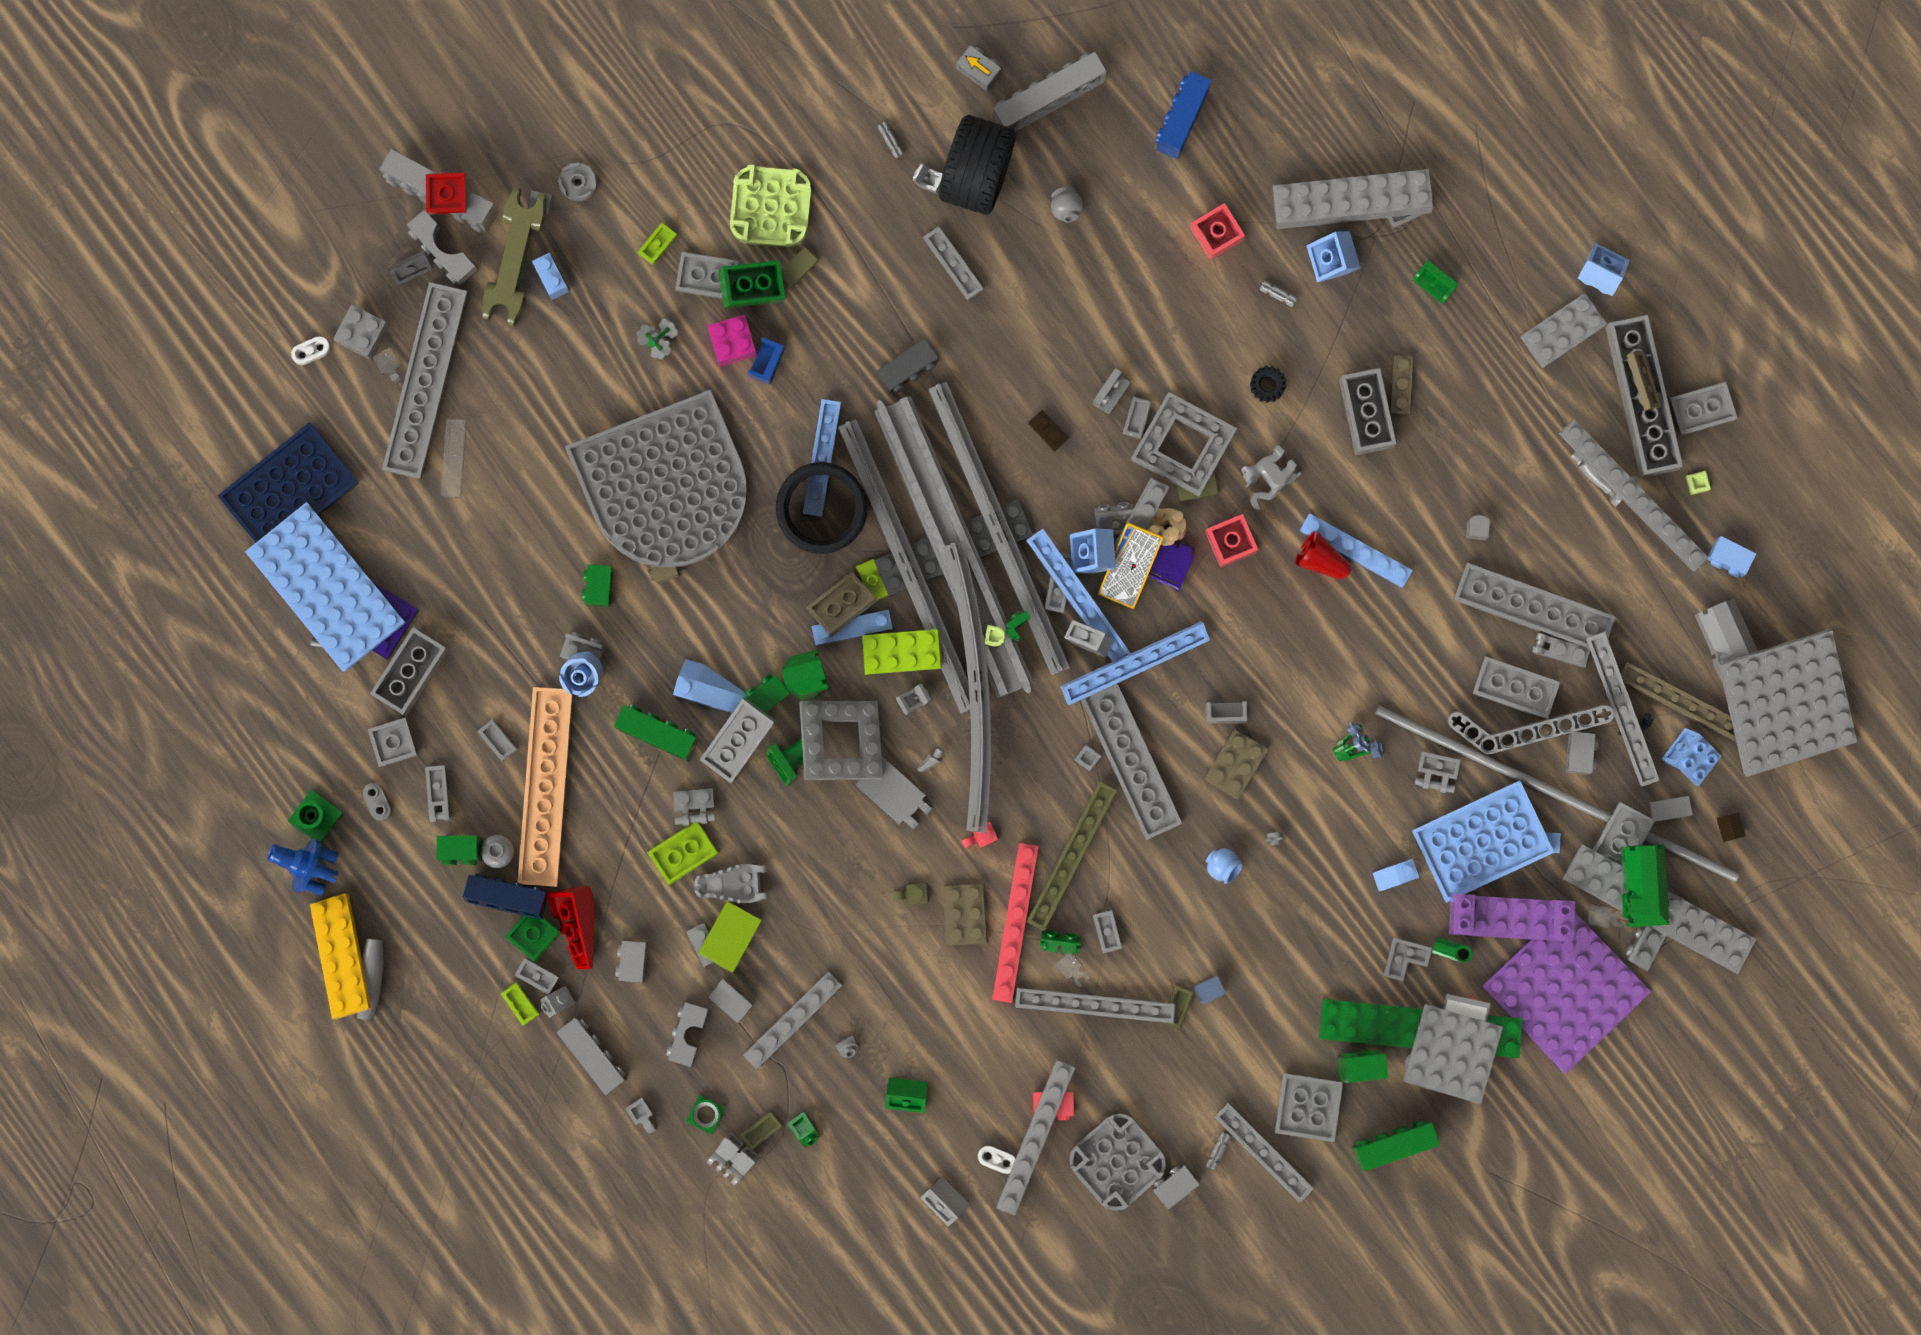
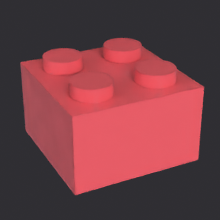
M1225 203L1195 220L1190 226L1192 233L1210 261L1241 243L1245 238V234Z
M1243 514L1207 528L1205 531L1220 568L1256 554L1258 551Z

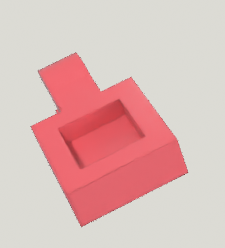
M988 822L986 833L973 832L974 836L962 840L964 848H968L978 843L979 848H982L997 841L998 838L991 823Z

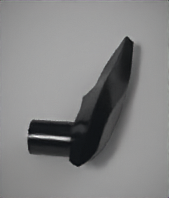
M1650 713L1644 714L1643 720L1639 721L1642 731L1653 723L1654 719H1652Z

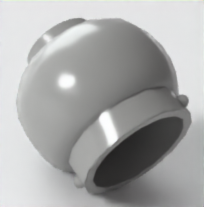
M1062 187L1051 194V211L1055 218L1066 223L1078 219L1083 211V200L1073 187Z
M493 835L483 842L481 856L483 861L492 868L505 867L514 857V847L507 837Z

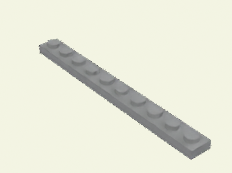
M1571 420L1559 435L1692 571H1696L1708 556L1575 420Z

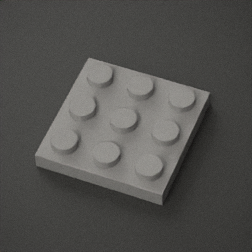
M1283 1073L1274 1133L1335 1142L1343 1083Z

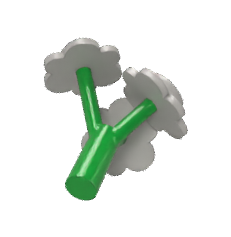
M663 318L659 323L661 328L659 335L655 332L654 326L649 327L647 324H643L636 333L638 343L640 345H648L652 350L651 356L663 360L665 356L670 355L672 352L669 347L670 342L664 341L662 337L669 336L673 339L679 334L675 323L667 318Z

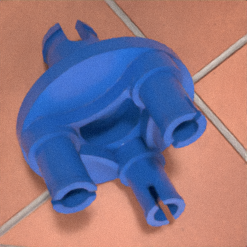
M317 839L310 840L304 850H292L273 844L267 856V860L271 863L273 862L280 867L288 869L290 874L293 875L292 889L298 893L307 890L321 896L325 890V884L314 881L311 878L320 877L335 883L337 879L329 875L338 877L339 871L327 868L318 861V858L334 864L337 860L338 852L323 847Z

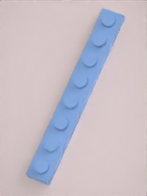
M1041 529L1026 541L1085 625L1104 632L1113 639V643L1107 653L1111 662L1131 654L1044 529Z
M1198 622L1061 685L1060 687L1067 704L1071 705L1210 641L1203 622Z

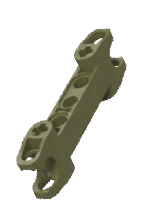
M518 187L513 188L505 204L502 222L511 225L497 283L488 281L485 288L482 313L483 319L490 320L494 308L503 304L508 308V325L516 326L518 318L524 309L527 291L518 288L532 230L542 231L546 218L547 195L539 193L535 205L525 209L520 202L521 188Z

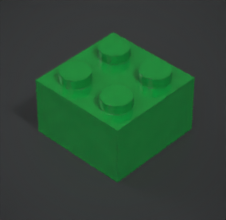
M437 836L436 860L441 861L446 866H456L457 862H462V864L467 866H475L477 862H482V838L478 836Z

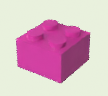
M745 314L707 325L720 367L757 356Z

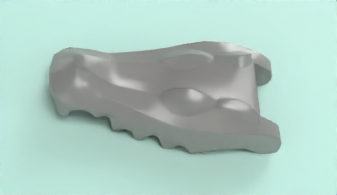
M740 864L714 872L713 874L698 875L694 882L695 893L700 898H716L736 903H753L769 899V893H761L760 872H767V865Z

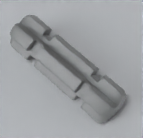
M887 122L878 125V129L883 134V138L890 150L892 149V154L895 158L901 157L904 151L899 146L894 133L890 130V126Z
M1264 281L1260 287L1262 292H1268L1270 296L1281 302L1285 301V304L1290 307L1297 300L1296 296L1287 294V291L1275 285L1272 286L1268 281Z
M1225 1132L1220 1134L1218 1138L1220 1140L1216 1143L1210 1155L1211 1159L1206 1164L1207 1168L1214 1171L1217 1169L1218 1161L1221 1160L1227 1148L1226 1144L1231 1139V1136Z

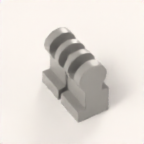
M730 1132L707 1163L711 1166L716 1160L719 1161V1166L716 1168V1171L719 1172L728 1165L726 1163L730 1160L733 1165L731 1167L728 1166L723 1177L727 1178L733 1173L735 1178L731 1183L735 1186L757 1162L760 1156L748 1146L740 1151L744 1143Z

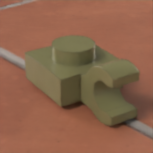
M926 883L906 885V891L893 892V901L907 899L908 905L928 903Z

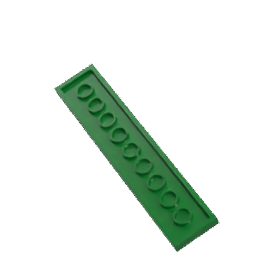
M1322 999L1319 1039L1412 1048L1423 1009ZM1488 1015V1023L1503 1027L1495 1056L1520 1057L1523 1018Z

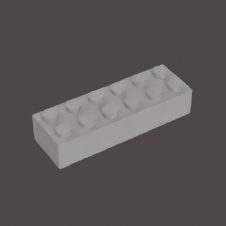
M1095 52L1091 54L1086 53L1079 58V61L1064 65L1062 67L1063 70L1057 73L1056 71L1051 72L1045 77V80L1033 82L1029 85V89L1025 91L1019 90L1012 95L1011 99L1007 101L1004 99L996 103L993 108V119L996 124L1013 128L1017 132L1105 83L1107 71Z
M392 149L380 167V171L383 174L382 177L386 179L388 184L393 187L397 185L402 187L405 193L410 196L417 195L420 197V201L426 204L425 174L437 173ZM466 189L467 213L451 214L460 223L464 224L465 221L469 223L470 227L475 231L487 233L498 215V211L493 203Z

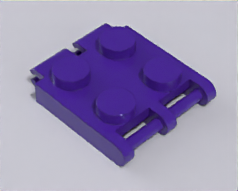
M1174 541L1175 544L1169 546L1160 545L1150 572L1154 574L1149 573L1148 576L1158 580L1160 584L1164 583L1176 588L1175 590L1179 592L1194 555L1191 554L1192 547L1181 543L1179 548H1176L1177 541Z

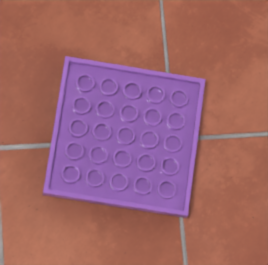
M1576 912L1574 941L1530 939L1481 986L1510 1017L1523 1018L1522 1030L1564 1074L1574 1067L1651 993Z

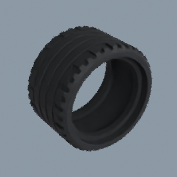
M970 114L964 116L954 136L941 178L938 193L941 201L961 206V208L970 209V211L983 215L990 214L997 202L1011 160L1016 140L1015 130Z
M827 462L810 463L792 472L779 489L776 499L777 521L787 539L798 548L817 554L836 552L848 546L861 532L867 516L866 496L856 477L843 467ZM814 475H828L841 480L851 491L855 502V513L850 527L838 538L829 541H816L803 536L797 531L789 515V502L794 489L806 478Z

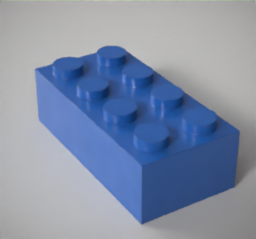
M1192 71L1189 72L1188 77L1184 75L1180 84V94L1176 93L1172 101L1171 109L1173 110H1168L1164 119V128L1161 127L1157 134L1155 142L1158 144L1157 151L1178 160L1209 92L1212 80Z

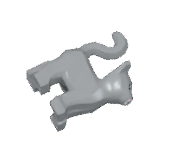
M1279 445L1273 448V454L1262 458L1256 465H1245L1241 469L1243 478L1247 483L1246 488L1256 483L1260 476L1270 487L1269 492L1259 491L1252 495L1250 502L1256 510L1261 509L1258 503L1259 499L1271 500L1275 498L1278 492L1285 486L1293 483L1301 476V472L1295 469L1297 465L1292 459L1286 463V468L1281 469L1277 462L1284 453V450Z

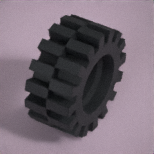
M1274 366L1260 367L1255 371L1251 379V392L1261 402H1275L1286 389L1284 373H1281L1279 368L1275 369ZM1266 377L1274 379L1276 383L1275 389L1272 391L1263 390L1261 380Z

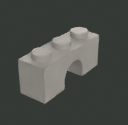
M686 1002L684 1006H680L677 1016L680 1017L679 1025H675L672 1036L675 1037L673 1045L669 1044L666 1053L669 1056V1061L693 1067L698 1047L687 1043L686 1032L694 1026L704 1028L709 1009Z

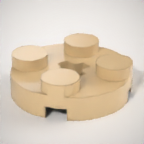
M1166 508L1157 509L1147 530L1164 536L1161 545L1169 546L1175 544L1174 541H1177L1179 538L1181 540L1185 536L1187 526L1181 511ZM1169 524L1172 527H1168L1167 530H1164L1163 526Z

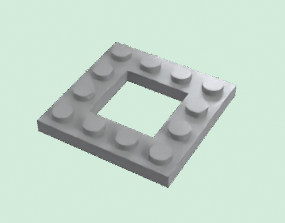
M1168 392L1132 455L1131 461L1200 497L1234 437L1237 428ZM1175 420L1210 437L1192 469L1159 452Z
M801 701L799 703L805 780H881L883 778L877 701ZM822 722H858L860 759H825Z

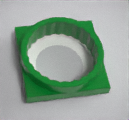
M699 1095L686 1122L713 1135L726 1108ZM710 1106L713 1108L715 1118L711 1123L704 1124L698 1120L697 1112L701 1107Z

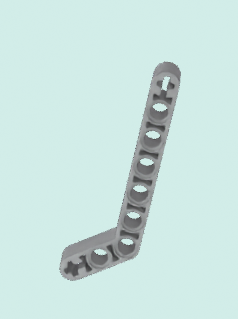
M1603 704L1493 734L1486 732L1459 711L1449 714L1448 723L1452 729L1482 752L1493 754L1609 723L1614 718V711L1610 706ZM1602 709L1610 711V714H1607L1606 719H1604V717L1599 716L1596 717L1598 721L1595 722V717L1592 711H1595L1596 715L1601 714ZM1582 714H1589L1590 722L1581 724L1580 716ZM1453 716H1461L1460 720L1464 724H1466V721L1470 722L1465 726L1463 732L1460 731L1463 728L1458 723L1453 725ZM1569 719L1571 721L1570 728L1562 729L1560 726L1561 721ZM1544 724H1549L1552 727L1551 732L1547 735L1541 732V727ZM1471 727L1478 729V735L1474 738H1470L1467 735V731ZM1525 729L1532 731V737L1528 740L1523 739L1521 735ZM1506 734L1513 736V742L1509 745H1505L1502 742V738ZM1487 739L1494 742V746L1490 750L1483 748V742Z

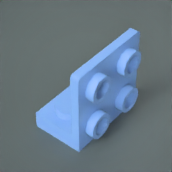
M1684 728L1662 760L1678 768L1694 785L1700 786L1721 758V755L1699 733Z

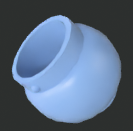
M1222 848L1218 851L1216 849L1213 850L1206 860L1209 875L1217 881H1224V884L1231 883L1239 875L1243 867L1238 856L1228 848Z

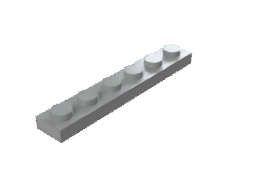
M827 972L743 1056L757 1070L842 985L830 972Z
M1229 1103L1214 1116L1299 1203L1314 1189Z

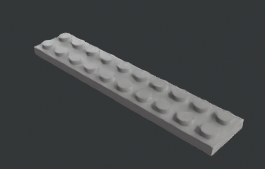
M429 282L382 467L383 471L417 479L422 478L468 292L465 290Z
M1581 844L1563 880L1622 912V894L1627 893V891H1623L1622 866ZM1667 891L1669 925L1650 927L1738 974L1756 938Z

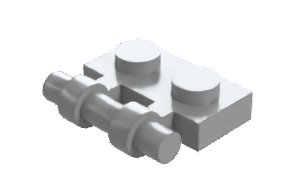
M1421 752L1417 772L1425 774L1424 778L1416 777L1414 785L1422 786L1423 789L1427 790L1428 788L1437 789L1441 793H1454L1455 785L1448 784L1449 778L1457 779L1461 760ZM1431 775L1442 777L1441 782L1430 780Z
M713 788L673 792L675 813H683L682 816L675 817V824L687 826L690 823L701 822V824H707L708 821H715L714 813L707 814V810H715ZM700 811V814L689 815V812Z

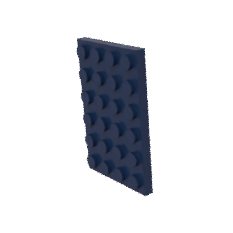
M309 422L217 496L256 543L306 502L319 516L359 484V482Z

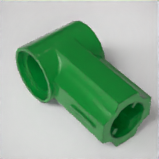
M1436 937L1432 954L1459 963H1466L1471 960L1473 953L1470 947ZM1460 949L1468 951L1466 960H1461L1458 957Z

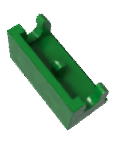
M1429 260L1426 261L1412 280L1441 304L1447 300L1458 285V283Z

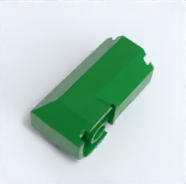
M818 649L791 656L782 669L785 685L789 693L802 701L820 698L823 691L829 690Z
M1665 845L1621 847L1623 891H1627L1626 894H1622L1623 917L1628 918L1629 921L1625 922L1626 927L1669 925Z

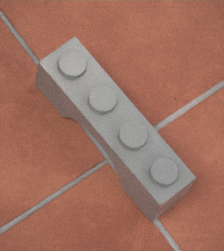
M425 210L407 224L410 229L408 231L409 235L415 241L417 239L421 241L422 245L420 247L427 255L431 253L435 257L433 261L440 269L443 267L448 272L446 276L453 284L457 282L461 286L478 271L463 252L446 254L438 249L436 237L440 228Z

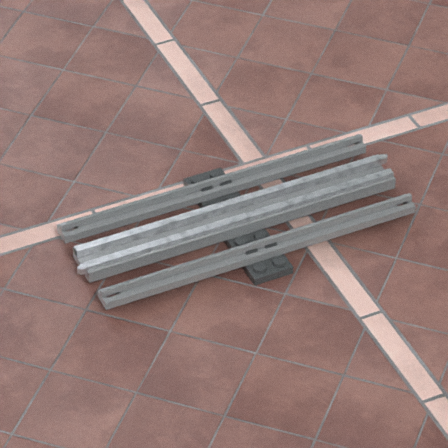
M947 382L936 384L935 387L928 390L980 509L981 516L964 522L911 396L902 398L899 402L885 407L882 401L878 400V410H875L874 413L928 537L912 545L909 544L857 420L845 422L844 425L838 428L892 552L874 560L888 596L891 597L908 590L924 630L940 629L943 666L941 670L959 712L963 714L970 711L968 680L926 584V581L944 574L957 605L943 546L963 541L975 589L984 642L988 625L998 626L1005 632L1006 637L1002 645L998 647L984 645L988 679L997 699L1022 688L1029 694L1031 692L1030 685L1033 684V680L1015 639L1011 640L1005 631L1008 629L1006 627L1008 622L981 562L983 557L995 552L999 553L1023 612L1027 611L1031 617L1028 623L1051 676L1063 672L1070 667L1017 547V543L1033 536L1020 503L1016 500L1000 507ZM957 548L959 558H961L959 549ZM951 549L953 560H955L953 549Z

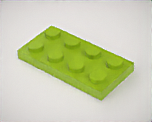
M940 629L862 635L865 675L943 669Z

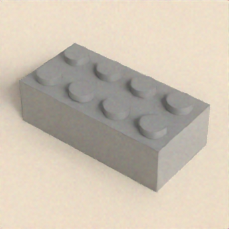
M1380 368L1342 375L1339 382L1355 456L1394 448L1396 440Z
M412 627L370 694L407 717L449 650Z

